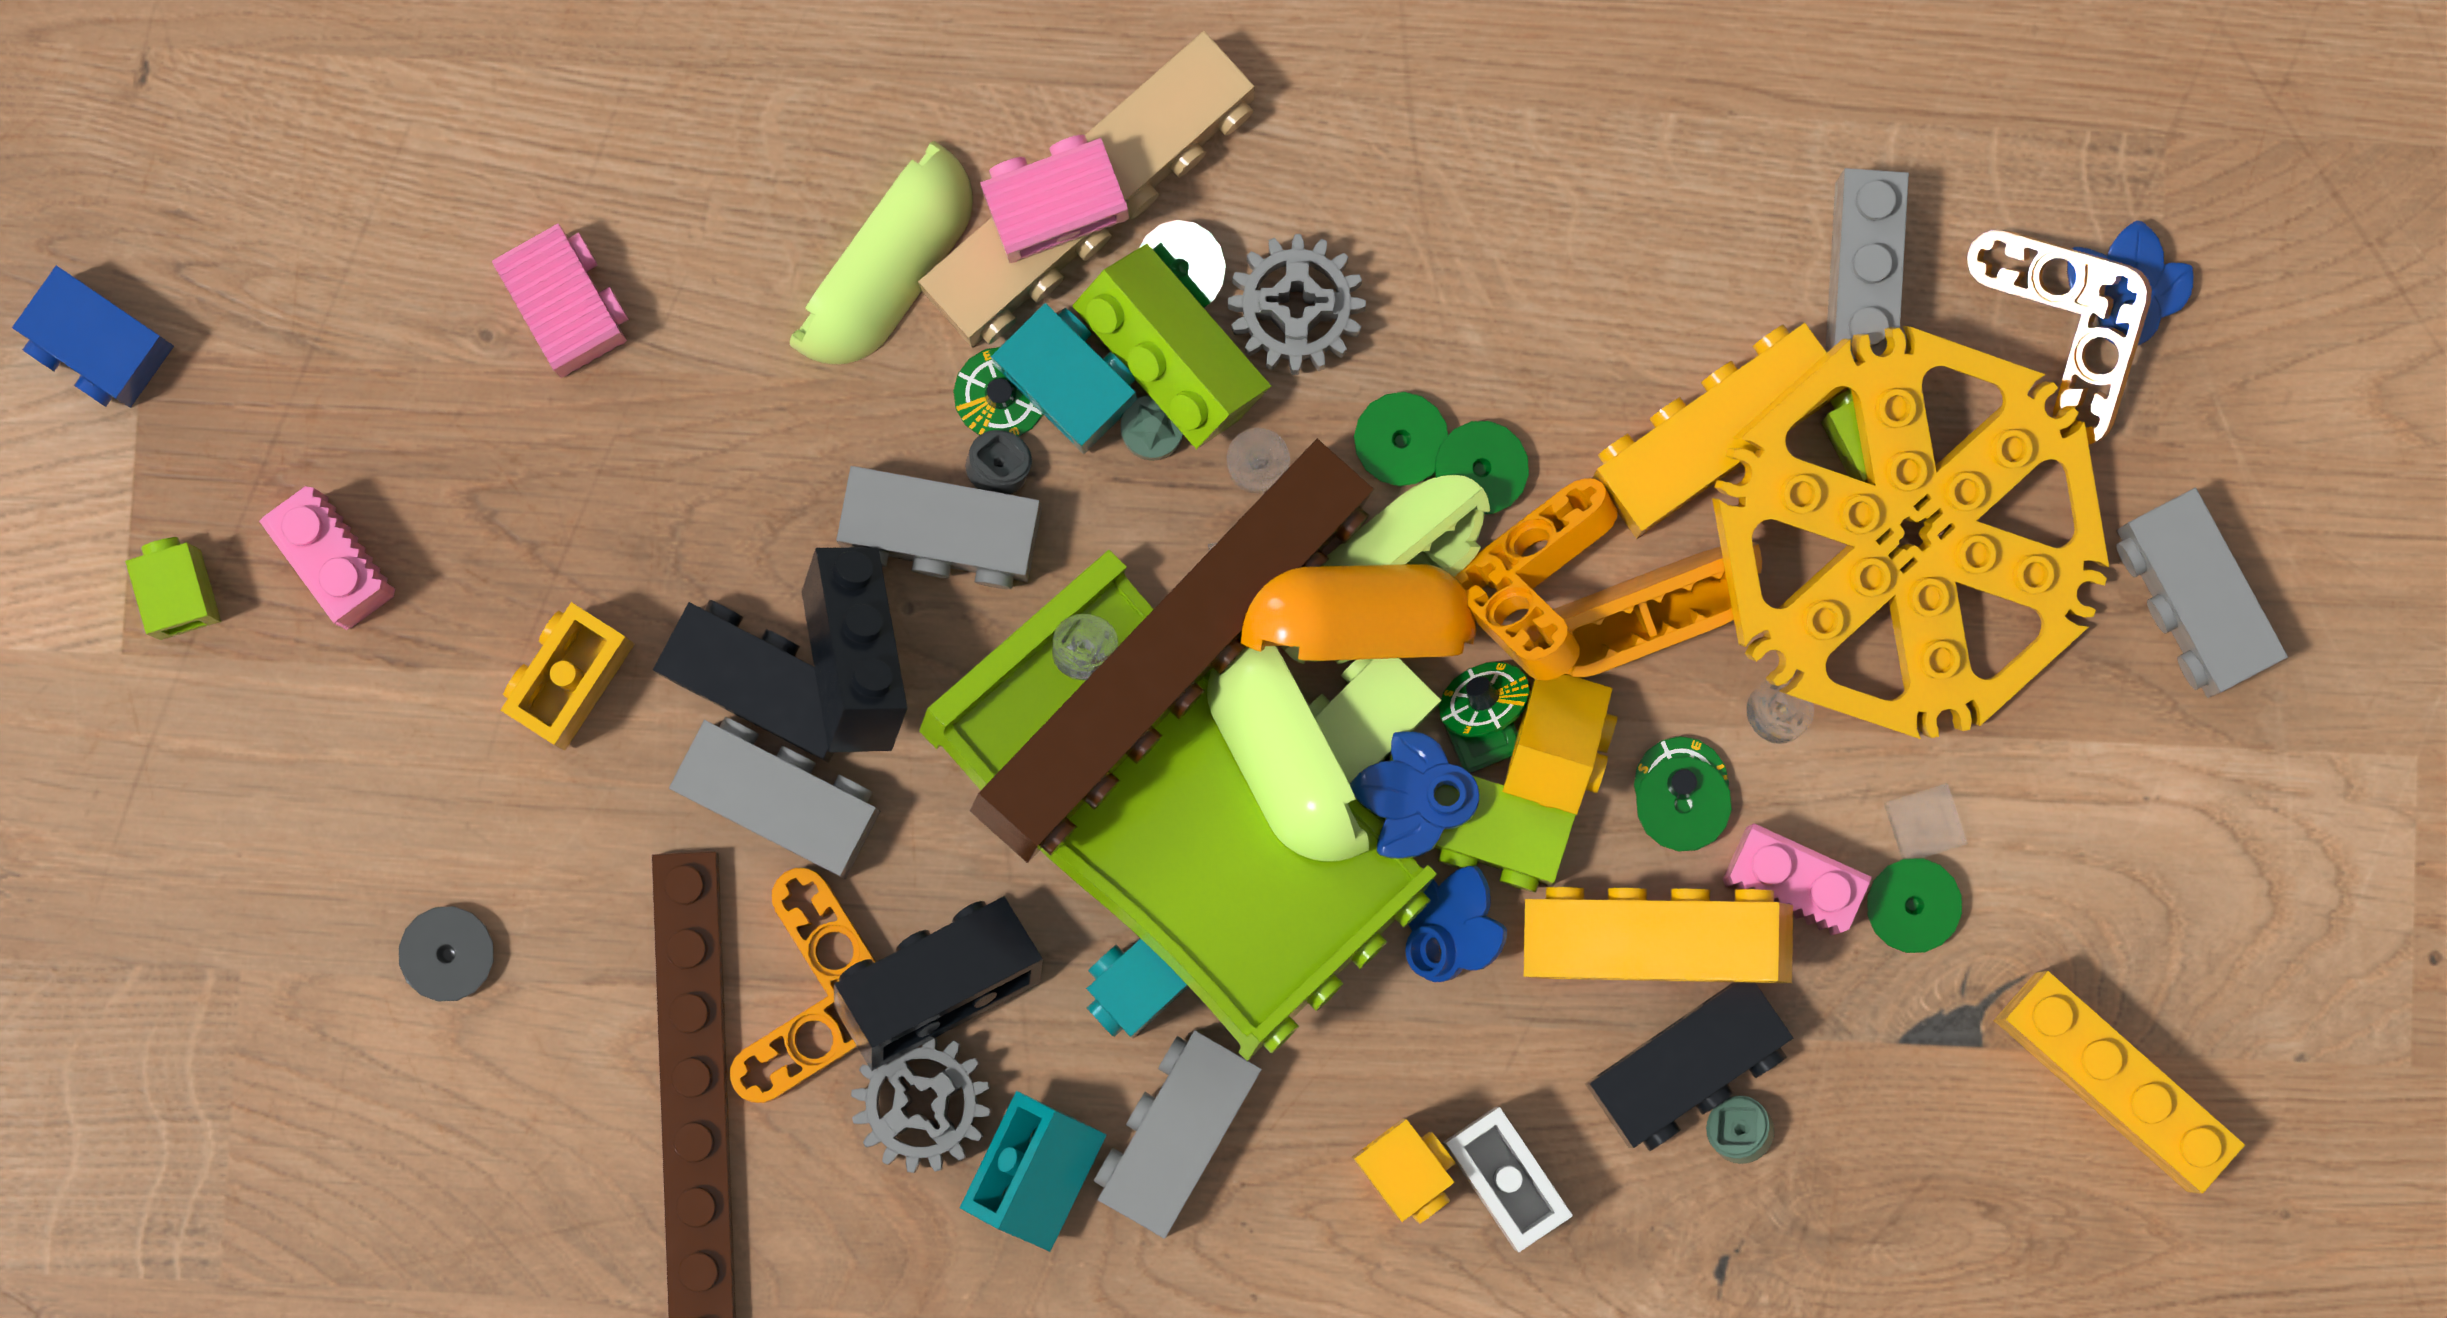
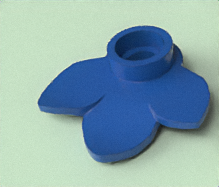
M2138 220L2127 226L2111 244L2107 255L2088 248H2072L2132 266L2142 271L2147 277L2152 289L2151 303L2138 346L2147 342L2156 333L2161 318L2180 311L2191 296L2193 267L2185 263L2172 262L2164 264V251L2159 238L2142 221ZM2067 261V276L2071 290L2076 283L2077 274L2074 266ZM2122 276L2118 284L2106 285L2104 295L2113 299V307L2108 319H2102L2096 315L2098 327H2113L2127 335L2129 325L2126 323H2116L2120 306L2132 304L2136 301L2137 293L2128 290V278ZM2106 338L2109 342L2115 345V343L2112 340Z
M1395 732L1391 741L1393 761H1384L1368 766L1353 779L1350 787L1358 802L1377 816L1386 818L1378 838L1377 853L1380 856L1391 859H1405L1430 852L1439 841L1444 829L1458 828L1467 823L1474 816L1478 808L1479 789L1475 779L1467 770L1460 766L1449 764L1441 745L1433 738L1418 732ZM1442 785H1451L1458 790L1460 796L1455 804L1443 806L1435 800V791Z
M1473 865L1458 869L1447 877L1440 886L1433 879L1424 892L1431 900L1430 903L1408 924L1412 932L1407 939L1405 952L1409 966L1417 975L1432 982H1444L1457 977L1463 969L1480 970L1493 963L1502 952L1506 943L1507 928L1497 920L1487 917L1491 906L1490 888L1479 867Z

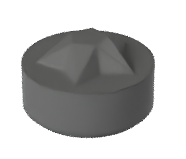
M1003 430L987 431L973 441L966 459V473L971 483L977 489L1010 495L1017 492L1025 484L1032 465V456L1026 443L1015 434Z

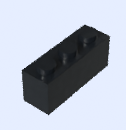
M815 548L801 593L828 751H892L908 707L879 548Z
M709 600L705 609L688 602L653 671L829 763L834 752L828 751L814 666L795 657L800 646L768 629L765 630L760 639L738 628L744 617L715 601Z
M1005 896L988 905L985 901L972 903L954 916L953 923L932 934L929 930L916 932L904 939L897 946L895 953L875 963L872 959L860 961L841 974L840 981L834 984V1008L871 1071L1040 983L1043 958Z
M1732 982L1589 1080L1585 1085L1628 1148H1635L1643 1142L1647 1149L1651 1151L1681 1130L1675 1121L1681 1115L1695 1106L1703 1115L1732 1096L1734 1092L1728 1083L1748 1069L1754 1078H1757L1782 1062L1787 1056L1781 1047L1794 1038L1756 983Z

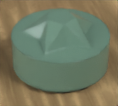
M1149 395L1137 398L1123 413L1121 419L1123 441L1129 451L1141 459L1150 461L1164 459L1173 454L1183 440L1184 435Z
M1732 1096L1713 1108L1707 1120L1706 1132L1710 1144L1720 1156L1732 1163L1746 1164L1758 1160L1769 1150L1774 1138V1124L1769 1113L1758 1101L1747 1096Z

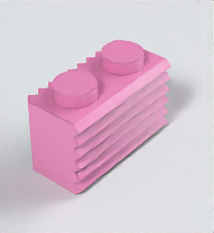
M1085 135L1066 138L1049 148L1052 156L1029 165L1025 157L1004 161L989 170L991 179L980 182L1009 263L1028 258L1033 254L1052 249L1057 245H1063L1069 241L1087 236L1106 227H1112L1129 219L1126 202L1101 138L1091 142H1087Z
M556 224L492 260L494 267L550 366L560 378L569 375L572 371L578 370L583 365L589 364L592 360L601 357L604 353L612 351L615 347L627 341L618 325L629 319L610 287L601 292L598 291L588 273L589 270L598 266L579 232L568 238L562 227Z
M305 486L266 514L259 522L332 622L348 630L392 599L395 588L387 584L388 578L380 574V567L372 563L373 558L365 553V547L357 543L358 537L350 533L351 527L343 523V517L335 512L336 507L328 503L329 497L313 487Z
M1753 823L1746 827L1723 877L1725 887L1735 885L1736 890H1774V902L1793 905L1795 919L1805 917L1807 925L1816 923L1819 930L1828 928L1830 935H1835L1850 929L1872 877Z

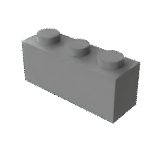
M1845 168L1835 183L1826 352L1831 350L1843 338L1851 339L1852 343L1853 335L1868 334L1871 350L1876 356H1879L1887 347L1885 328H1900L1909 172ZM1851 346V348H1850L1851 354H1852V356H1853L1854 362H1857V359H1856V357L1854 356V354H1853V352H1852V346Z
M851 466L836 541L841 548L878 547L882 567L887 566L888 557L913 561L912 571L919 574L949 578L951 568L976 573L974 582L977 584L1011 590L1013 580L1029 581L1042 506L1040 500Z
M2196 487L2116 530L2122 540L2116 545L2118 554L2128 572L2133 577L2141 575L2152 595V598L2147 600L2150 614L2163 633L2172 632L2183 654L2177 657L2180 669L2194 690L2202 688L2207 698L2212 697L2288 658Z
M728 717L724 718L720 727L704 720L669 789L846 879L881 812L876 807L867 803L873 792L841 775H838L833 785L811 774L816 764L815 762L784 746H781L777 756H774L754 745L759 736L757 732Z
M1195 1030L1189 1041L1176 1036L1158 1068L1168 1075L1158 1095L1155 1098L1149 1093L1144 1092L1126 1123V1126L1136 1131L1124 1154L1112 1148L1094 1179L1095 1183L1104 1187L1097 1199L1098 1201L1164 1239L1262 1070Z

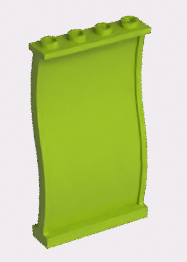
M1107 550L927 708L919 732L936 749L942 746L980 790L987 785L1154 610L1125 576L1127 567L1110 550ZM1210 670L1197 683L1205 690L1204 693L1187 713L1178 719L1170 712L1155 728L1163 736L1152 750L1138 764L1128 757L1113 772L1120 782L1096 809H1092L1086 802L1070 818L1077 828L1054 854L1049 855L1043 848L1040 851L1128 926L1174 970L1238 1041L1241 1047L1238 1053L1248 1061L1263 1046L1271 1054L1280 1048L1299 1028V1025L1292 1018L1307 1004L1315 1011H1318L1343 986L1344 983L1337 975L1351 962L1359 969H1362L1388 942L1380 934L1395 920L1403 928L1414 920L1431 901L1424 892L1437 873L1429 865L1423 869L1412 857L1391 859L1380 856L1377 853V843L1384 824L1370 810L1358 802L1357 799L1349 802L1348 805L1360 829L1367 833L1369 841L1368 851L1345 860L1319 861L1299 855L1285 846L1269 826L1211 714L1207 699Z

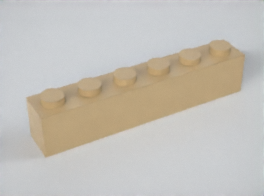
M1203 31L1085 134L1087 142L1099 138L1102 139L1126 202L1130 219L1140 215L1157 199L1159 193L1155 190V187L1168 175L1174 172L1180 178L1195 167L1206 154L1202 146L1218 131L1228 136L1252 115L1254 110L1249 104L1255 100V86L1209 35ZM991 217L920 279L918 283L922 293L972 348L983 338L988 344H992L1015 324L1017 318L1012 313L1030 297L1036 303L1046 298L1065 278L1059 271L1078 255L1083 261L1091 258L1104 247L1112 235L1107 230L1109 227H1106L1063 245H1057L1052 249L1033 254L1028 258L1009 263L995 223Z

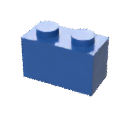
M57 265L12 326L14 330L29 339L22 349L24 352L54 372L60 363L63 362L81 375L74 386L105 407L114 397L131 408L174 347V345Z

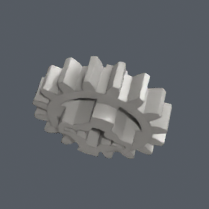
M1301 234L1294 235L1292 248L1288 250H1283L1275 238L1270 239L1268 245L1269 257L1263 259L1260 255L1251 251L1247 255V262L1252 273L1248 275L1235 272L1233 275L1232 283L1244 291L1243 295H1235L1228 298L1229 310L1243 312V317L1238 318L1232 323L1233 334L1250 333L1252 337L1245 346V353L1251 356L1258 353L1261 349L1267 351V369L1273 370L1282 358L1289 360L1292 375H1299L1302 360L1307 359L1311 360L1318 371L1324 370V353L1330 350L1333 354L1342 358L1346 355L1347 348L1341 336L1344 334L1350 337H1358L1360 334L1361 326L1356 321L1350 319L1349 316L1350 314L1365 312L1366 300L1351 297L1350 295L1351 292L1361 286V276L1357 274L1344 277L1342 272L1348 263L1349 257L1342 253L1333 260L1326 258V240L1321 239L1315 245L1313 251L1304 249V241ZM1286 266V275L1273 288L1257 290L1261 282L1270 273ZM1309 267L1323 273L1331 281L1336 292L1333 289H1322L1309 276ZM1290 292H1302L1304 302L1314 304V306L1304 308L1303 317L1301 318L1290 317L1289 307L1279 305V303L1289 302ZM1256 317H1260V320H1272L1285 334V343L1269 336L1260 326ZM1332 319H1337L1332 328L1323 337L1307 344L1308 333L1319 322H1332Z
M934 1038L924 1043L921 1048H915L871 1071L868 1065L862 1064L859 1071L870 1080L867 1089L859 1088L852 1090L851 1097L865 1101L866 1110L859 1112L852 1119L854 1124L869 1123L873 1130L863 1141L866 1148L877 1145L880 1142L887 1146L882 1159L883 1163L890 1165L901 1154L906 1156L907 1172L915 1173L920 1165L921 1158H928L933 1170L939 1171L943 1170V1153L949 1151L959 1161L967 1157L964 1147L960 1143L965 1137L976 1141L982 1140L984 1135L973 1125L975 1117L991 1116L992 1109L985 1105L977 1104V1095L986 1092L991 1087L989 1082H973L970 1076L980 1064L977 1058L967 1060L962 1064L956 1059L960 1051V1043L952 1041L942 1052L937 1050V1038ZM915 1059H930L943 1064L947 1069L934 1078L917 1076L907 1062ZM888 1077L889 1082L895 1088L893 1108L881 1118L879 1096L882 1085ZM904 1077L911 1086H915L920 1091L933 1089L938 1097L933 1100L931 1107L935 1112L934 1118L940 1124V1128H938L933 1120H928L923 1114H917L912 1117L908 1114L906 1108L912 1103V1098L908 1093L910 1089L903 1081ZM962 1087L965 1101L964 1112L958 1127L955 1128L953 1122L948 1117L950 1097ZM908 1128L926 1130L937 1144L926 1147L912 1146L900 1141L896 1137Z

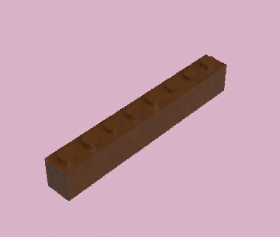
M1317 438L978 793L970 812L1026 863H1029L1042 848L1049 855L1054 854L1077 828L1070 818L1086 802L1092 809H1096L1120 782L1113 772L1128 757L1138 764L1162 738L1163 735L1155 729L1170 712L1178 719L1183 717L1205 691L1197 683L1212 667L1221 675L1246 646L1241 644V640L1238 638L1242 635L1243 622L1248 608L1258 592L1273 578L1291 569L1324 566L1329 560L1322 553L1325 547L1335 537L1345 544L1370 516L1362 507L1372 494L1374 488Z

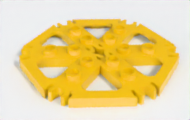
M1903 326L1907 342L1900 328H1885L1887 347L1879 356L1872 352L1868 334L1853 335L1852 343L1851 339L1843 338L1733 437L1734 439L1747 441L1755 446L1757 451L1753 453L1742 448H1728L1725 456L1739 460L1744 465L1745 476L1738 484L1717 480L1715 488L1722 494L1739 498V504L1735 506L1727 505L1721 500L1712 498L1738 645L1746 647L1753 637L1763 632V637L1755 639L1748 645L1745 655L1750 660L1756 662L1770 650H1775L1779 656L1778 666L1769 673L1766 680L1772 685L1780 686L1787 683L1793 677L1790 683L1779 690V692L1921 739L1917 730V720L1919 729L1924 736L1930 738L1939 737L1937 717L1946 709H1949L1952 713L1955 729L1961 731L1970 730L1971 723L1981 726L2089 628L2088 626L2071 622L2065 615L2068 612L2085 618L2094 617L2096 609L2081 604L2077 598V590L2084 582L2105 586L2107 578L2101 572L2084 568V561H2093L2100 566L2108 568L2109 562L2085 422L2075 421L2079 412L2074 407L2065 406L2053 417L2047 415L2045 411L2047 398L2058 389L2056 384L2045 381L2036 384L2030 390L2035 381L2045 376V374L1919 329ZM1851 346H1852V352H1853L1854 356L1856 357L1857 362H1854L1853 356H1852L1851 351H1850ZM1943 366L1995 385L2001 392L2002 405L1935 465L1922 392V380L1925 374L1933 367ZM1844 386L1852 391L1868 483L1797 459L1789 453L1786 447L1788 430L1831 390L1837 387ZM2074 422L2068 431L2063 434L2060 433L2061 429L2069 427ZM2052 459L2063 467L2074 522V534L2066 545L2053 548L1977 521L2041 462ZM1772 519L1847 545L1779 608H1772L1764 601L1752 543V535L1758 524ZM1904 519L1916 523L1926 519L1923 522L1925 525L1919 531L1920 538L1923 540L1920 547L1911 544L1902 545L1900 548L1897 547L1900 545L1899 540L1905 534L1900 525ZM1950 524L1951 527L1939 537L1938 534ZM1910 561V565L1901 571L1900 569ZM1956 583L2031 608L2040 617L2041 630L2037 638L1991 678L1981 679L1971 669ZM1888 601L1904 692L1893 700H1883L1836 684L1829 678L1826 672V662L1829 655ZM1967 703H1969L1970 708H1971V710H1972V718H1971V712H1970V710L1968 709V707L1966 706Z

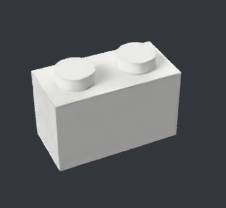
M1494 1107L1442 1142L1515 1251L1521 1252L1573 1216L1500 1107Z

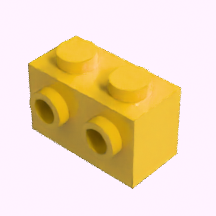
M572 602L564 613L560 610L557 611L546 624L538 640L543 646L529 667L523 664L512 676L503 693L507 700L500 710L563 750L567 749L635 645L627 637Z
M1564 674L1547 681L1534 679L1527 706L1523 711L1502 792L1534 801L1545 807L1556 808L1577 815L1585 790L1594 793L1598 792L1607 765L1608 756L1599 754L1597 751L1607 753L1618 717L1607 713L1613 688Z
M1402 1118L1352 1156V1159L1401 1222L1412 1215L1415 1221L1421 1224L1451 1201L1444 1190L1455 1183L1446 1172V1170L1456 1164L1433 1132H1428L1423 1137H1420L1407 1119Z

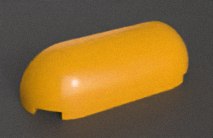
M1752 542L1759 576V573L1761 574L1762 571L1761 551L1759 544ZM1721 546L1686 557L1553 609L1564 619L1580 647L1579 657L1575 665L1564 674L1572 677H1588L1600 674L1721 627L1734 620ZM1542 636L1533 642L1536 647H1542L1544 650L1550 647Z
M1433 565L1300 567L1276 576L1258 592L1250 604L1243 622L1241 644L1260 652L1265 649V646L1299 647L1298 659L1312 661L1455 656L1463 654L1464 643L1474 644L1476 620L1467 606V595L1461 583L1447 571Z

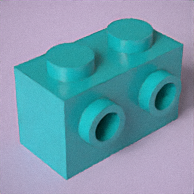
M1044 303L991 358L994 366L1084 455L1137 400L1136 392L1130 387L1136 379L1131 371L1113 353L1109 352L1102 359L1085 342L1092 334L1071 311L1064 308L1057 315Z
M1140 938L1125 953L1116 944L1088 970L1096 980L1086 989L1095 1000L1086 1008L1112 1036L1115 1037L1124 1029L1130 1037L1134 1038L1189 986Z
M1016 1091L959 1208L998 1230L1051 1252L1107 1134Z

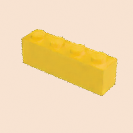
M1803 323L1791 333H1789L1784 324L1777 327L1752 346L1758 354L1757 357L1740 369L1735 366L1733 361L1726 363L1701 382L1707 392L1686 406L1681 397L1675 399L1649 419L1655 427L1636 442L1628 433L1598 454L1603 465L1597 468L1592 478L1603 483L1617 508L1618 514L1636 539L1714 485L1717 480H1721L1741 466L1742 463L1739 460L1725 456L1728 448H1742L1753 453L1757 451L1756 447L1747 441L1734 439L1733 437L1827 353L1806 323ZM1841 386L1831 390L1801 417L1788 432L1830 403L1831 399L1843 393L1847 387Z
M1546 887L1545 899H1525L1524 977L1581 980L1792 983L1793 905L1774 902V890L1737 889L1735 890V902L1710 901V890L1671 889V901H1647V889L1608 888V900H1584V888Z
M2049 971L2034 973L1993 1020L2186 1192L2203 1194L2245 1146L2242 1141Z

